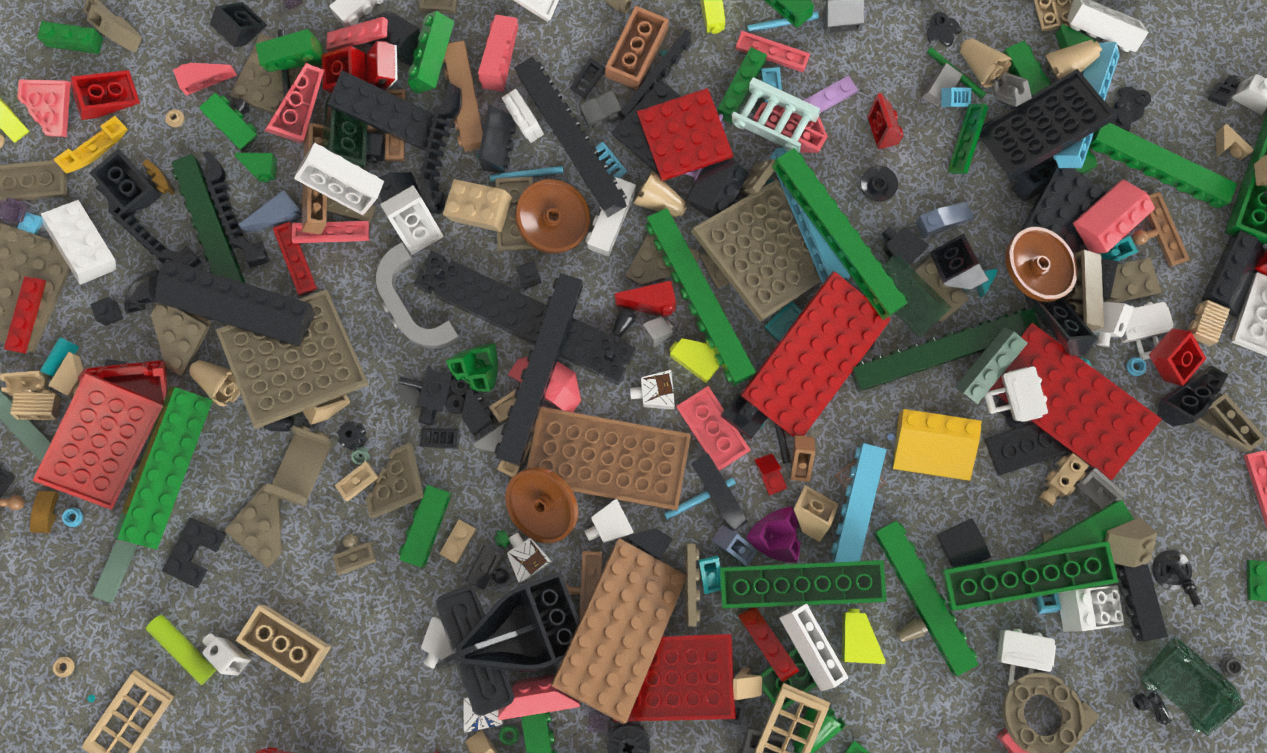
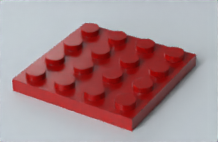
M708 88L637 111L661 181L733 158L732 150Z

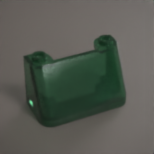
M1176 636L1168 641L1141 675V683L1149 691L1154 690L1157 692L1159 690L1189 716L1192 721L1190 723L1192 728L1198 733H1204L1207 737L1245 705L1237 688Z

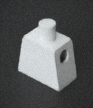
M1255 74L1239 83L1236 88V94L1232 99L1262 115L1267 109V78Z
M1103 302L1104 328L1092 331L1095 335H1098L1097 345L1109 347L1111 337L1121 338L1133 312L1132 307L1125 303Z
M617 499L592 516L591 519L595 526L584 531L589 541L600 536L603 543L634 533Z
M432 617L421 649L429 653L424 664L433 669L439 659L443 660L452 655L442 622L437 617Z
M210 633L202 641L207 646L203 651V655L221 674L238 676L251 661L247 655L228 639L215 637Z

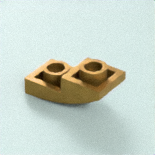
M146 158L142 165L147 168L146 173L153 177L152 181L157 184L155 188L163 194L168 192L173 196L175 192L168 178Z
M56 491L37 492L30 518L31 533H50L56 519L53 510L60 496Z

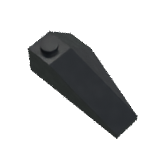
M1211 365L1187 381L1183 386L1178 387L1162 398L1159 403L1157 416L1173 427L1194 423L1207 414L1228 378V374Z

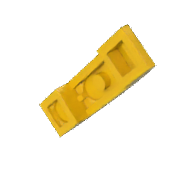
M114 116L100 126L102 130L73 151L68 148L53 160L66 174L76 171L97 160L115 145L128 129Z

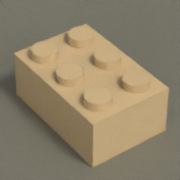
M454 179L443 215L454 222L502 232L512 196L503 189Z

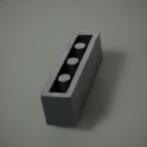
M1148 563L1137 567L1116 564V574L1122 584L1120 592L1127 602L1126 613L1131 618L1133 624L1131 632L1137 641L1145 642L1168 637Z

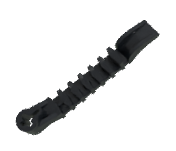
M448 83L445 99L435 109V115L432 117L433 123L429 129L431 132L427 138L428 145L425 147L426 154L422 159L424 161L423 167L420 168L421 175L418 177L423 188L421 198L429 212L441 214L445 208V194L439 192V183L433 180L434 176L440 177V173L435 170L436 166L442 167V163L437 160L438 156L444 157L440 146L446 147L447 145L442 140V137H450V133L444 130L445 126L455 128V124L446 119L456 118L460 114L462 105V91L452 83Z
M208 151L203 152L209 165V174L206 178L207 189L212 195L211 199L215 203V209L219 212L218 216L223 222L222 226L227 231L225 233L230 239V245L243 250L250 268L269 262V257L262 241L250 245L245 237H241L244 236L243 231L238 228L240 227L239 222L235 219V214L231 211L232 206L228 202L230 200L229 194L225 192L230 190L228 183L224 182L226 173L220 163Z
M100 185L95 187L106 197L109 205L108 212L113 216V219L154 255L157 260L164 264L166 259L194 268L201 263L200 259L187 246L180 252L171 251L145 230L139 223V220L133 216L135 214L134 211L124 213Z

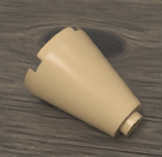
M973 38L965 40L960 46L961 55L984 88L991 87L993 85L992 81L997 77L1000 80L1002 74L1006 73L1011 66L1009 61L1011 58Z
M1089 40L1050 52L1045 57L1058 81L1076 69L1082 72L1100 57L1099 52L1102 49L1098 41L1093 42V40Z
M651 171L647 177L648 180L642 185L633 203L656 212L667 208L672 217L677 218L678 215L682 217L687 209L684 206L686 202L665 181H661L659 175Z
M198 360L190 366V376L217 405L227 406L226 403L229 401L233 403L240 395L231 369Z

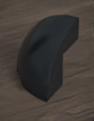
M151 270L142 274L130 285L124 301L126 313L146 310L145 304L156 302L155 286H157L159 270Z

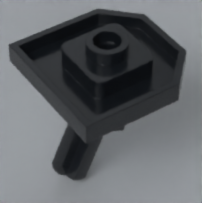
M739 393L727 406L721 417L749 439H752L768 417L740 396L741 393Z

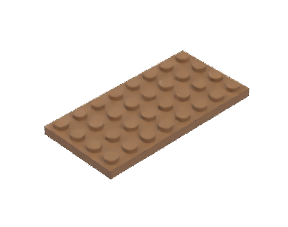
M541 407L535 425L527 468L540 467L556 473L569 485L573 492L678 511L691 434Z
M619 538L612 549L551 686L625 724L687 575Z

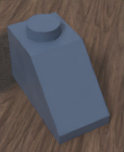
M724 525L720 527L711 540L720 549L745 566L750 564L758 552L738 533Z

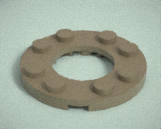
M1046 673L1028 674L1013 682L1004 696L1002 715L1007 732L1013 741L1027 753H1069L1078 741L1081 740L1085 728V715L1082 704L1074 690L1071 691L1060 678ZM1032 696H1047L1059 707L1061 725L1053 735H1038L1027 725L1024 717V708L1026 702Z

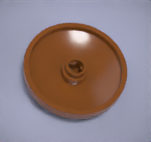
M547 179L530 185L523 192L516 205L515 220L521 236L529 245L545 253L559 254L570 251L584 239L589 229L590 212L584 197L577 189L563 181Z
M1030 227L1016 234L1008 243L1005 254L1006 267L1012 281L1024 294L1038 301L1052 302L1064 297L1073 289L1077 280L1076 260L1068 244L1059 235L1045 228Z
M530 467L522 470L510 480L505 494L506 507L511 520L523 534L541 543H555L561 541L572 532L578 519V505L573 491L559 475L545 468Z

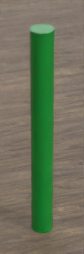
M932 47L926 52L940 65L943 66L947 63L963 74ZM964 74L961 76L959 81L966 87L971 88V91L982 99L987 94Z

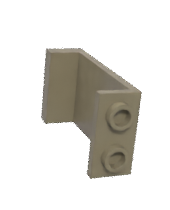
M300 425L299 428L292 426V431L295 433L272 485L266 483L264 491L268 495L305 507L327 458L332 442L327 434L322 432L315 434L310 432L311 429Z

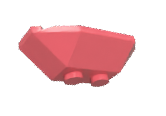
M767 102L762 103L753 117L755 122H758L768 104ZM779 105L774 106L764 126L774 130L785 109ZM792 113L781 134L791 138L802 117ZM818 117L816 123L808 121L797 141L801 143L800 153H819L828 135L825 132L820 117Z
M527 357L518 359L507 374L520 384L523 381L521 380L522 371L524 368L527 369L529 364ZM557 361L544 399L562 411L574 412L581 402L576 373Z
M556 674L517 680L511 687L514 700L510 705L498 710V719L503 720L580 707V701L551 686Z

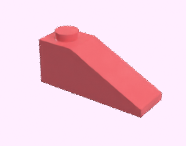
M188 63L173 69L178 85L185 95L237 76L236 71L231 65Z

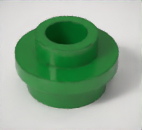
M505 530L495 531L496 536H494L497 546H502L503 549L507 548L510 541Z
M511 724L503 726L499 732L500 741L507 746L515 744L519 739L518 728ZM507 731H511L513 733V737L511 739H508L506 737Z

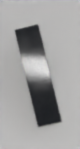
M707 453L692 462L691 465L728 528L734 531L747 523V519L710 455Z

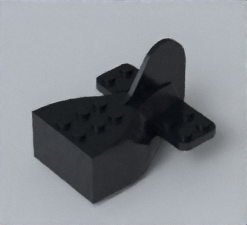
M561 571L511 590L498 600L486 614H484L476 590L471 586L441 595L436 600V608L451 647L452 655L444 658L435 666L437 670H441L455 664L457 665L471 707L477 716H484L510 705L514 700V694L505 670L535 672L562 662L580 622Z

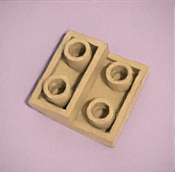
M1033 0L1042 31L1058 30L1062 24L1070 27L1067 18L1072 0Z

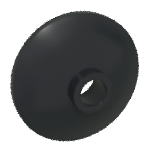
M873 166L867 169L861 178L862 192L867 198L876 202L889 200L898 189V179L895 173L884 166ZM879 183L881 188H876L875 184Z

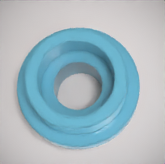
M1139 357L1129 359L1126 364V369L1132 376H1141L1147 368L1146 362ZM1133 364H1137L1139 369L1135 370Z
M69 508L63 513L62 520L66 526L76 527L83 521V512L78 508ZM73 514L76 515V518H75L74 521L71 520V516H72Z

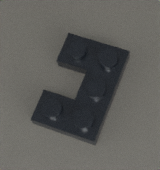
M190 517L162 571L195 588H199L207 569L191 562L199 545L218 552L226 534Z

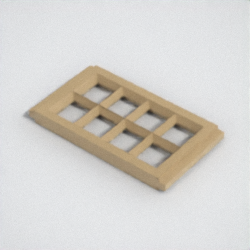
M134 670L81 748L88 753H111L110 751L116 742L119 741L129 748L127 753H136L174 698V695L139 671ZM134 684L146 691L139 703L127 696V693ZM149 694L161 702L154 714L142 706ZM123 699L136 707L129 718L116 711ZM138 710L151 717L144 729L131 721ZM112 715L125 722L118 734L105 726ZM128 725L140 733L133 745L121 737ZM102 730L114 737V740L107 749L95 742Z
M783 683L754 753H763L765 747L778 753H790L785 751L790 738L805 744L801 753H810L829 709L830 702ZM786 697L800 703L796 715L781 710ZM804 705L818 710L814 723L799 717ZM778 714L793 719L788 732L774 726ZM797 722L811 727L807 740L792 734ZM771 731L786 736L782 748L767 743Z

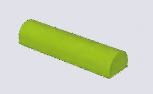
M163 615L157 616L146 626V630L200 685H203L216 672L217 669Z

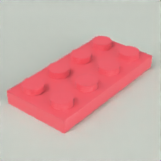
M709 386L676 406L705 453L710 455L719 471L751 451L739 431L721 417L724 409Z

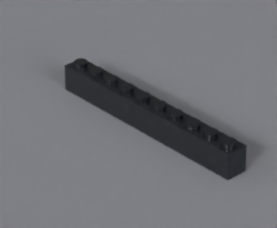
M532 56L514 67L522 84L607 218L627 207L625 202L627 196L622 188L618 190L616 187L618 183L613 174L609 175L607 173L608 167L604 160L598 159L597 155L599 153L595 146L589 145L588 141L590 139L586 132H581L578 128L581 125L577 118H572L569 114L572 111L566 102L563 104L560 100L563 97L558 89H553L552 85L554 83L550 76L544 75L543 71L545 69L541 62H536Z
M560 273L559 278L554 280L553 289L555 290L553 295L548 297L546 303L548 310L546 314L542 315L540 320L541 330L535 334L533 343L536 344L534 349L530 350L528 354V367L522 371L521 380L523 381L521 387H517L514 398H516L514 406L511 405L509 408L508 417L510 418L508 424H504L501 435H503L501 443L498 442L494 454H497L496 458L498 460L521 467L584 286L581 279Z

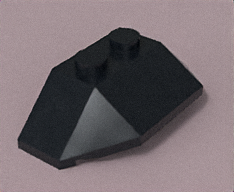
M390 10L366 19L364 22L380 17L388 20L387 37L370 41V43L374 45L377 41H386L389 44L397 45V59L411 67L414 60L413 54L419 43V28Z

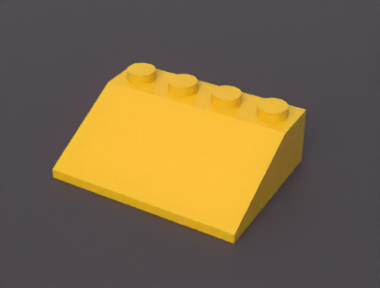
M903 409L899 412L893 469L970 481L980 441L982 421Z

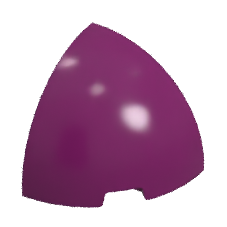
M792 506L768 514L757 522L747 534L746 538L768 557L783 562L798 561L801 541L796 537V529L799 528V523Z

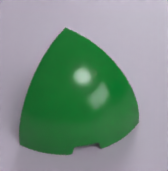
M495 343L464 350L446 360L457 380H464L469 384V388L481 392H491L494 388L498 373V356Z

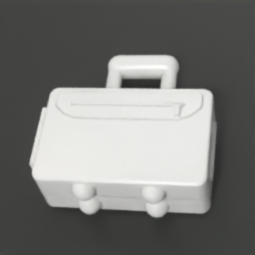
M516 89L502 97L506 108L530 143L544 135L536 118Z
M1148 302L1144 306L1136 308L1130 306L1133 308V312L1120 339L1122 343L1136 341L1140 358L1143 360L1150 359L1149 354L1151 351L1144 352L1141 340L1152 338L1156 347L1159 343L1157 337L1166 335L1173 328L1174 324L1169 307H1167L1165 302L1155 304Z
M1033 366L1002 374L1001 378L1004 388L988 391L984 396L990 414L1010 409L1014 421L1025 422L1043 417L1042 415L1048 413L1045 403L1047 397L1043 396L1040 385L1042 379L1038 377L1036 368ZM1006 392L1009 404L996 408L992 395Z
M1014 629L1013 631L1001 630L997 661L1011 664L1008 685L1010 686L1016 681L1014 680L1016 666L1029 668L1028 674H1032L1034 669L1051 671L1052 666H1054L1055 640L1043 637L1039 632H1035L1032 635L1022 633L1021 629Z

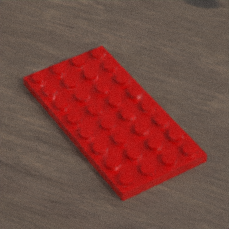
M832 271L741 392L740 396L793 438L795 435L804 436L851 374L853 367L857 366L891 318L888 317L882 320L863 294L838 273Z
M1031 323L1020 336L1028 344L1003 374L1025 367H1035L1038 377L1042 379L1040 385L1043 396L1047 397L1045 403L1048 413L1042 415L1043 417L1030 421L1091 467L1097 468L1112 481L1162 419L1078 356H1070L1059 342ZM1001 376L990 388L991 391L1004 388ZM1006 392L996 394L998 397H1000L1002 400L1008 403Z

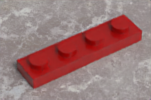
M289 221L272 228L298 295L301 297L318 290L300 243L292 242V223Z
M24 276L5 342V350L26 354L44 292L45 280Z
M751 607L738 615L740 621L781 682L799 672L797 666L756 607Z

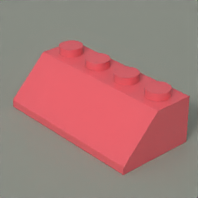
M1123 179L1074 221L1073 225L1089 251L1107 253L1149 215L1155 207L1145 191Z

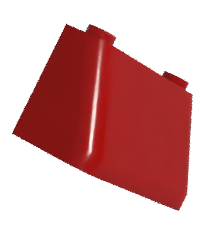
M163 360L91 367L82 370L78 376L79 385L84 374L89 373L162 404L168 391L166 365Z

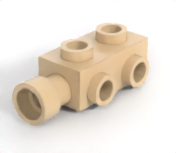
M1074 453L1067 457L1063 455L1057 462V465H1059L1058 469L1050 471L1045 479L1048 481L1045 485L1048 487V490L1043 491L1039 497V500L1046 506L1053 507L1057 502L1056 498L1058 496H1069L1076 488L1074 484L1077 481H1081L1087 474L1085 470L1089 465ZM1061 480H1066V485H1064L1061 482Z

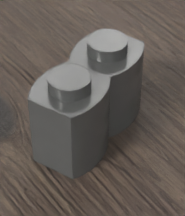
M613 91L602 94L580 105V111L589 130L592 128L594 130L600 129L605 122H615L621 116L622 109Z

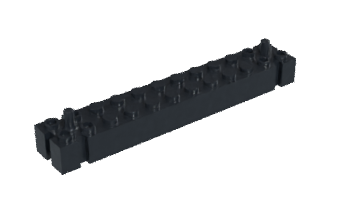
M431 250L424 263L427 267L426 271L420 270L414 281L417 289L430 295L434 291L438 299L533 345L536 344L533 343L535 334L540 332L542 327L540 325L541 317L548 310L545 304L453 260L448 263L445 256ZM572 318L559 357L598 376L602 372L605 374L606 380L620 385L626 373V368L623 366L624 364L630 365L636 353V348L623 341L618 345L615 343L614 337Z

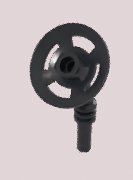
M1167 550L1158 554L1152 566L1156 581L1162 587L1169 590L1183 588L1185 594L1189 596L1194 609L1197 611L1202 610L1203 605L1196 593L1197 588L1191 579L1192 566L1187 557L1175 550ZM1175 555L1180 557L1179 561L1168 560L1166 556ZM1160 562L1163 563L1162 566H1161L1162 576H1160V574H1159V564H1160ZM1168 579H1179L1180 584L1171 585L1167 581Z

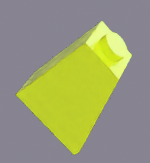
M700 0L706 32H711L712 34L720 33L725 29L722 0Z
M682 338L679 342L675 341L669 349L672 359L706 384L720 367L715 360L714 355L716 354L714 350L709 349L706 343Z
M848 608V612H843L842 661L885 664V658L866 613H860V609Z

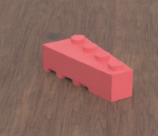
M495 14L494 21H491L490 34L487 38L486 48L478 71L479 82H481L483 89L504 92L518 31L517 18Z
M307 63L303 66L265 128V132L300 144L304 141L324 73L323 69Z

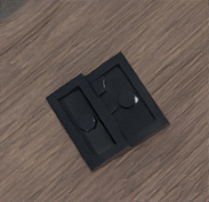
M972 518L937 534L944 553L947 554L951 567L980 563L991 557L988 547Z

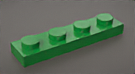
M985 103L969 104L948 167L949 173H968L988 111V106Z

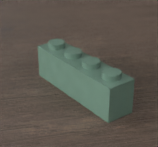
M1004 327L955 388L968 399L978 404L1028 343L1017 333Z

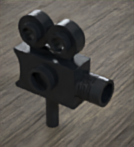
M427 366L423 382L400 377L398 383L421 390L417 402V407H421L418 422L430 426L434 424L436 412L441 413L444 406H446L447 411L451 414H459L463 411L465 400L462 396L470 389L469 384L462 379L457 380L454 378L451 380L452 373L450 371L449 373H439L432 370L431 366ZM459 382L464 384L463 389L457 387ZM449 389H451L452 393L455 395H452L449 398H447ZM453 401H458L459 407H454Z

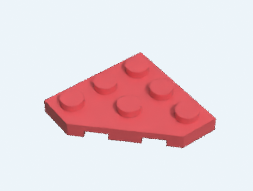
M19 79L18 99L29 109V114L41 125L45 135L50 137H67L71 82Z

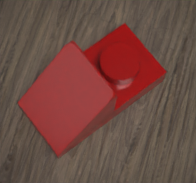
M772 453L754 460L768 496L787 489L780 472L781 466Z

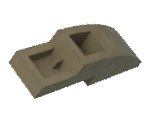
M86 0L83 12L87 15L86 20L109 39L132 52H137L142 36L121 16H115L99 0Z

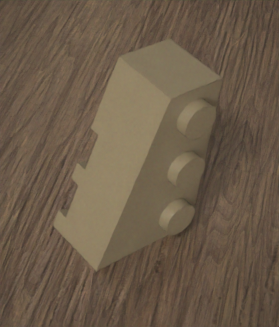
M1226 393L1218 394L1207 414L1194 422L1241 452L1251 451L1266 440Z

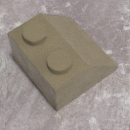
M1141 517L1108 530L1105 541H1109L1114 563L1137 567L1150 562L1157 532Z

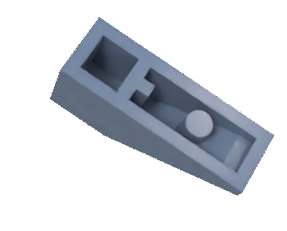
M283 190L239 223V226L245 232L282 225L298 219L301 210Z
M962 202L919 216L915 223L924 239L974 219V216L967 202Z

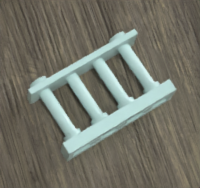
M753 77L749 85V92L752 95L741 114L733 112L732 123L740 129L745 128L783 146L786 151L795 148L799 153L801 143L797 141L808 121L816 123L820 108ZM762 97L768 100V104L758 122H755L747 117L757 99ZM779 105L785 111L774 130L765 127L764 125L774 106ZM792 113H796L802 119L792 137L789 138L782 135L781 132Z

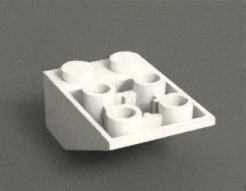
M1118 585L1084 588L1058 593L1061 604L1060 613L1063 632L1086 631L1124 625Z

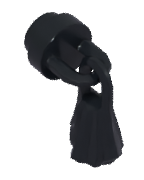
M1150 692L1149 697H1146L1143 693L1135 696L1133 704L1138 710L1145 711L1149 709V702L1151 701L1158 723L1169 725L1173 720L1172 713L1164 705L1157 692ZM1156 698H1157L1158 701H1159V703H1157V704H1156L1155 701H1154Z

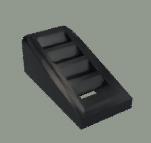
M589 58L570 89L585 99L605 73V67ZM593 67L598 72L595 74L590 68ZM589 73L594 78L591 80L586 74ZM585 79L586 81H588L590 83L589 86H587L581 80ZM579 84L586 89L585 92L577 88V85Z
M422 427L420 447L458 450L460 430ZM427 432H430L429 443H426ZM434 433H438L437 443H433ZM442 433L445 434L444 444H441ZM449 434H452L451 444H448Z

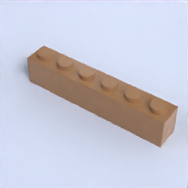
M464 40L448 43L443 63L447 65V68L444 69L446 80L449 79L450 83L462 91L461 111L457 118L454 119L456 130L459 129L460 135L457 136L459 147L463 146L465 152L477 150L481 146L483 128Z
M309 122L304 138V157L314 143L328 150V126ZM303 184L302 232L321 235L326 226L327 196Z

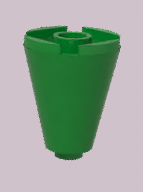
M808 707L803 719L814 723L818 710ZM830 707L810 753H815L846 726L845 721L841 717L836 718L835 711ZM801 723L796 736L807 740L811 727ZM794 740L792 744L794 747L793 751L801 753L805 744Z

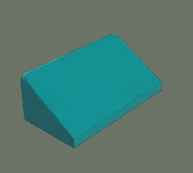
M60 337L40 371L54 377L68 352L76 354L79 346Z

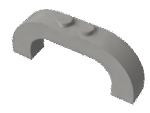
M402 242L390 249L379 263L376 273V284L379 294L384 301L381 304L386 313L390 312L393 318L390 320L395 328H400L411 342L426 349H443L459 342L460 338L450 321L433 329L421 328L414 322L396 291L395 281L398 274L404 268L415 262Z

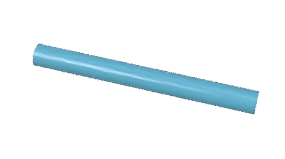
M813 12L812 17L807 21L818 19V12ZM785 18L747 25V30L749 33L791 23Z
M563 166L492 174L489 177L490 182H495V178L537 177L562 174L564 172Z
M733 477L725 481L728 487L736 484ZM705 491L678 505V511L668 510L664 515L668 520L710 498V496Z

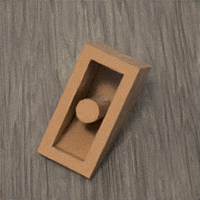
M795 435L792 448L790 480L810 482L815 457L814 437Z

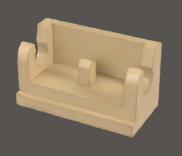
M41 371L0 374V379L6 382V387H1V390L8 393L9 396H14V392H21L24 389L32 390L34 393H42V390H48V374Z

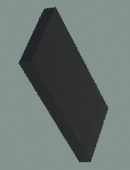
M1034 423L984 439L998 476L1071 452Z

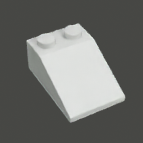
M414 186L380 204L411 255L444 237Z

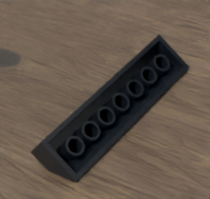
M166 259L157 277L155 301L157 303L300 347L315 316L310 303Z

